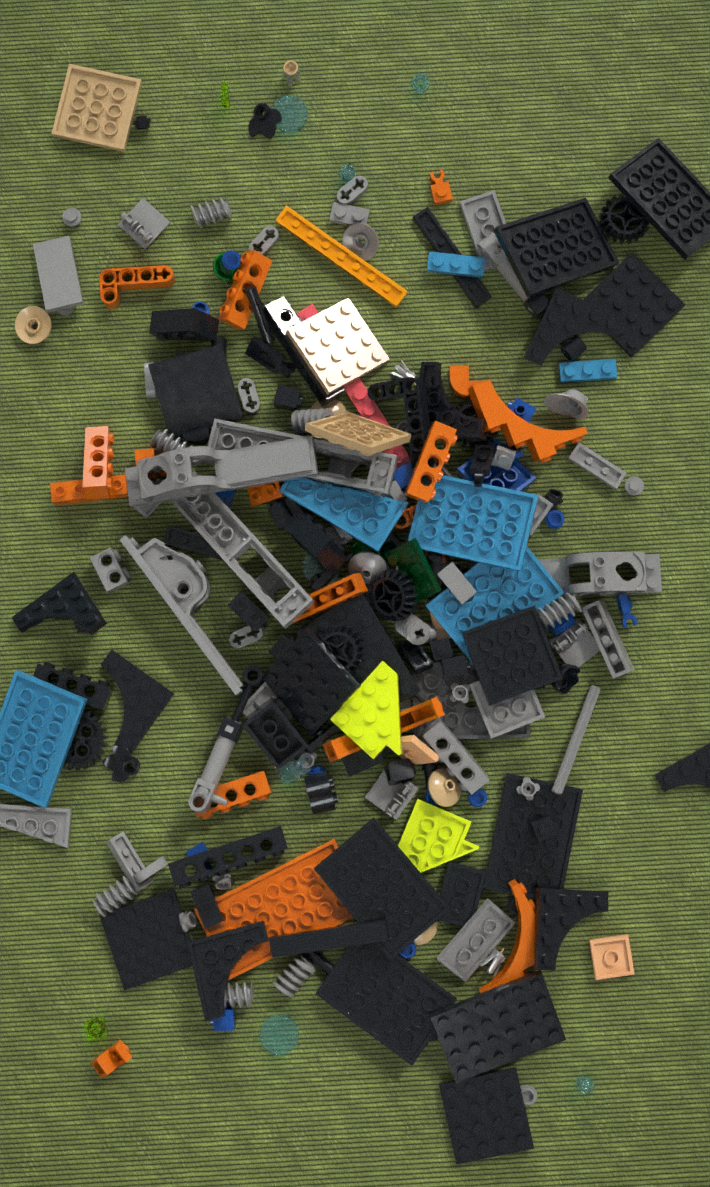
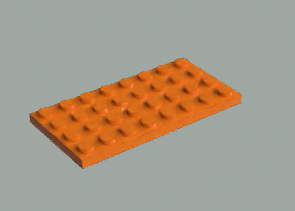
M335 838L216 897V902L224 919L220 923L205 929L197 907L194 908L206 936L264 921L269 938L277 935L336 927L352 919L354 916L314 870L319 863L338 848ZM270 942L262 943L247 952L236 964L228 980L272 959Z

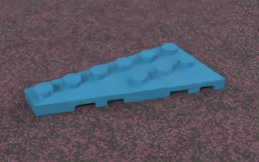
M306 478L286 480L279 490L284 496L379 552L409 504L406 501H397L392 498L380 497L345 487L332 486V484L319 483Z

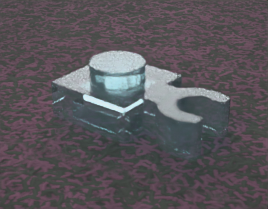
M306 758L301 759L297 763L295 760H291L277 770L284 785L299 780L302 775L312 770L311 767L308 769L303 767L302 764L307 761Z

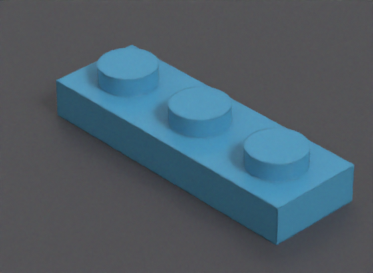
M429 251L427 272L483 278L485 257Z
M616 359L563 362L558 364L560 383L617 378Z

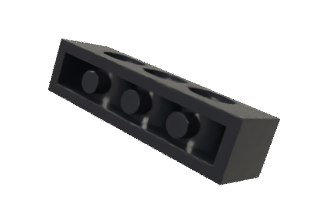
M45 661L43 665L37 664L34 677L52 684L51 676L57 674L59 681L54 684L55 686L86 698V705L107 710L114 688L109 687L110 683L99 680L98 683L91 681L92 677L80 674V677L73 675L74 671L62 668V671L54 669V664ZM71 680L77 682V687L73 691L69 689V682ZM93 686L95 688V694L89 697L87 695V689L88 687Z

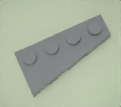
M0 804L1 827L69 848L72 808H43L41 806Z

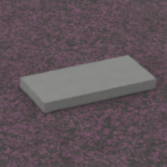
M495 190L459 201V206L477 257H483L477 248V244L490 233H494L493 230L497 226L506 224ZM486 259L484 272L493 269Z
M70 236L33 244L46 312L50 313L84 305Z
M487 898L436 959L463 982H466L516 922Z

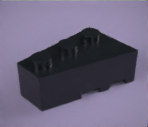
M196 308L152 311L149 333L161 341L174 339L216 342L219 319Z

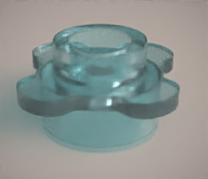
M353 163L344 164L339 170L338 176L343 179V184L348 183L355 177L356 170L353 168Z

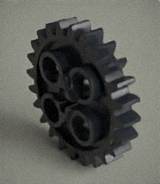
M85 708L79 721L81 722V727L79 728L78 724L74 735L80 739V742H76L73 738L63 765L65 767L68 764V770H72L74 765L76 771L81 769V765L83 769H87L88 763L91 766L95 765L94 759L97 761L101 760L98 754H105L102 747H106L108 744L103 741L109 738V736L103 735V732L107 731V728H101L104 721L97 722L99 715L92 717V710L87 713ZM87 726L92 730L90 737L86 736L84 732ZM82 745L87 747V755L81 753L80 748ZM75 748V755L73 756L72 751Z

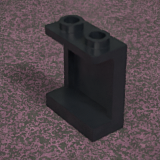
M241 591L228 604L257 634L262 626L266 628L272 622Z

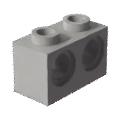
M110 547L90 557L108 593H112L130 584L128 578L131 576L126 567L122 568L120 564L122 558L117 550L114 551ZM108 556L111 557L112 563L109 566H104L103 560ZM119 573L121 576L120 581L113 583L112 576Z

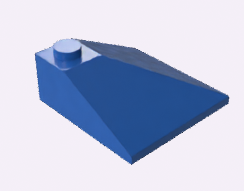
M496 439L489 445L495 446L496 451L497 446H500L501 442ZM472 457L461 465L457 472L462 479L475 482V474H470ZM517 458L513 460L510 470L492 465L490 476H483V484L522 492L536 480V477Z

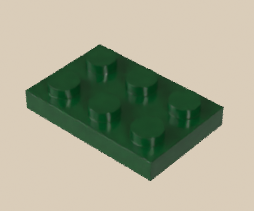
M416 538L384 553L391 569L402 570L403 574H408V579H413L411 584L412 586H417L414 589V592L418 594L415 597L417 601L441 591L438 581Z

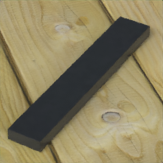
M428 207L412 217L435 252L462 255ZM452 275L476 309L492 298L478 277Z
M386 919L269 937L272 958L389 940Z

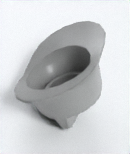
M570 389L562 394H550L544 399L545 406L552 412L575 419H584L589 414L586 406L588 397L578 390Z

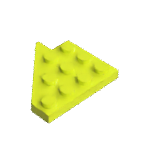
M382 661L360 685L361 687L330 719L372 759H375L387 745L399 756L402 754L398 674Z
M418 798L398 844L399 848L420 873L479 849L478 845L464 840L471 821Z

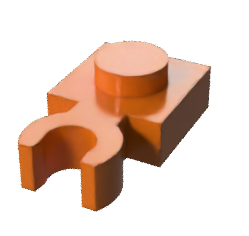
M440 170L439 178L434 177V173L431 172L430 180L434 184L430 185L434 205L452 202L453 197L449 181L443 182L444 171Z

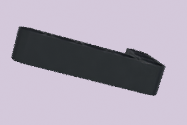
M407 377L372 384L368 388V397L373 401L387 402L404 399L407 431L411 434L409 442L411 464L415 468L423 446L419 447V440L422 439L424 445L430 430L425 383L421 379ZM415 382L416 388L412 391V384ZM398 385L399 390L398 393L395 394L394 389ZM381 389V395L378 397L377 391ZM416 401H418L419 405L418 408L415 410L414 404ZM418 420H420L421 426L419 429H417L416 423ZM429 458L428 465L433 468L435 461L433 458Z

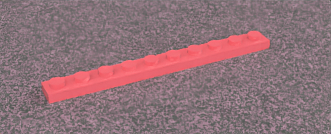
M311 304L298 312L297 316L303 322L318 314V311ZM360 378L344 386L346 394L360 416L390 426L375 401L368 397V390ZM403 445L383 451L384 453L398 456L395 470L407 462H411V458Z

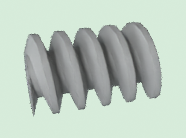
M227 196L225 202L219 197L218 204L212 199L211 206L205 201L204 208L198 203L197 210L192 205L190 206L195 224H198L200 228H203V222L210 226V220L217 224L218 217L224 222L225 215L229 220L232 219Z
M330 408L295 410L291 415V424L296 433L308 434L309 432L305 431L306 423L333 416L334 413Z
M158 429L150 442L151 448L156 447L157 452L163 451V453L186 448L187 445L186 441L179 444L180 437L173 440L174 433L167 436V429L163 432H160L161 429Z
M565 593V599L559 596L558 603L555 600L551 601L552 607L545 604V611L541 608L537 609L539 618L547 630V625L555 627L554 621L562 624L561 617L569 620L568 613L575 616V609L580 613L582 612L578 601L573 595Z
M411 614L404 620L395 621L397 632L412 644H423L430 637V627L414 614Z
M122 876L123 883L116 880V888L110 884L109 892L102 889L103 896L96 893L97 900H93V903L103 917L108 915L107 911L110 913L114 912V907L120 908L121 903L126 904L128 902L127 898L133 900L134 894L137 895V892H135L125 876Z
M302 953L299 954L301 959L293 958L296 965L288 964L291 969L290 972L285 969L283 970L285 977L278 976L280 983L273 981V985L286 996L294 997L295 993L293 990L299 991V984H305L304 978H310L309 972L315 973L316 971L311 961Z
M253 981L250 983V987H247L246 983L243 982L241 988H239L237 982H235L234 988H231L230 983H227L224 1009L227 1008L228 1003H230L231 1008H235L236 1002L240 1008L243 1007L244 1002L247 1007H251L253 1001Z

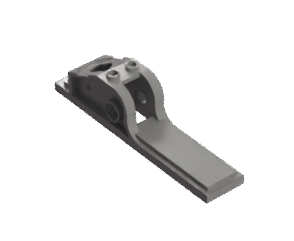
M214 418L207 447L215 450H232L304 436ZM314 439L316 455L330 458L327 472H318V475L303 478L374 495L375 492L389 495L398 460L397 455L381 452L372 454V456H364L360 454V451L345 449L344 445ZM365 464L370 468L365 480L355 477L352 479L351 474L359 465Z
M311 435L232 450H215L207 446L171 450L139 460L136 467L125 468L129 506L136 507L318 475L314 439ZM214 463L216 477H193L192 467L196 464ZM162 470L167 473L166 479L159 485L152 483L150 474L159 473Z
M193 471V477L199 476L195 471ZM216 493L170 500L285 629L315 602ZM251 546L269 565L256 579L237 561ZM284 588L291 589L279 602H276V591Z
M125 535L119 539L234 694L240 696L244 691L243 687L245 685L194 618L196 610L207 601L211 592L209 579L204 574L207 570L199 560L195 562L184 553H178L170 549L164 542L153 538L142 547L133 537L129 538ZM188 586V592L186 594H182V589Z
M592 552L571 554L563 558L538 559L564 591V594L569 593L574 597L662 592L660 554H644V552ZM478 562L468 563V570ZM621 564L631 565L636 571V577L629 581H624L616 572V566ZM589 565L590 582L570 585L569 567Z

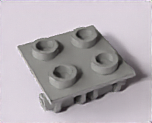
M142 198L128 214L124 212L120 216L122 221L118 226L146 249L170 224V221Z
M579 618L575 621L574 626L549 641L565 664L580 667L600 651L595 638L587 630V625L584 622L582 623Z
M384 770L365 798L397 820L418 790V787L409 781L389 786Z

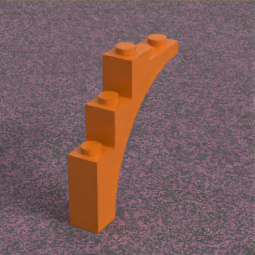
M490 380L473 385L467 389L477 417L485 420L484 432L490 430L491 433L502 429L508 447L515 446L517 449L527 445L533 462L540 461L542 464L552 460L551 456L557 454L556 450L565 447L566 442L577 443L583 440L582 436L588 434L586 427L557 431L544 429L528 423L504 404Z
M434 697L401 711V733L444 716L443 706L438 698ZM347 735L323 744L330 762L362 749Z
M515 879L508 882L514 895L518 912V928L515 943L502 969L496 974L495 978L479 989L480 993L528 975L529 973L526 969L534 965L536 906L532 899L527 900L525 894L528 892L522 882L518 884Z

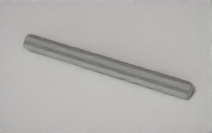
M592 685L589 688L552 787V792L561 795L563 793L600 693V688Z

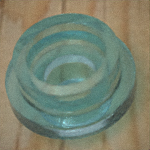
M420 73L412 78L411 86L414 91L422 93L429 88L430 81L425 74ZM422 82L424 85L419 86L417 83Z
M587 1076L577 1077L575 1087L580 1092L590 1094V1092L594 1091L595 1085L592 1079Z

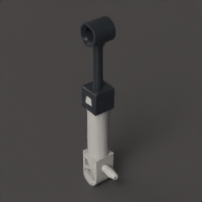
M493 232L477 244L479 252L494 270L497 269L523 300L524 307L534 319L543 315L549 299L543 292L527 298L496 235ZM577 335L563 341L564 344L560 346L561 352L569 361H573L587 349L585 343Z
M249 666L244 670L243 679L246 687L232 719L224 717L210 757L189 797L188 803L190 808L198 814L206 813L210 809L212 802L224 806L228 803V800L216 795L217 785L233 747L238 743L244 727L239 720L253 689L259 688L264 683L263 673L256 666ZM251 674L259 675L257 680H249ZM203 798V806L197 808L195 806L196 800Z

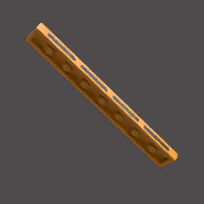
M287 205L275 221L278 225L395 308L399 306L407 295V290Z

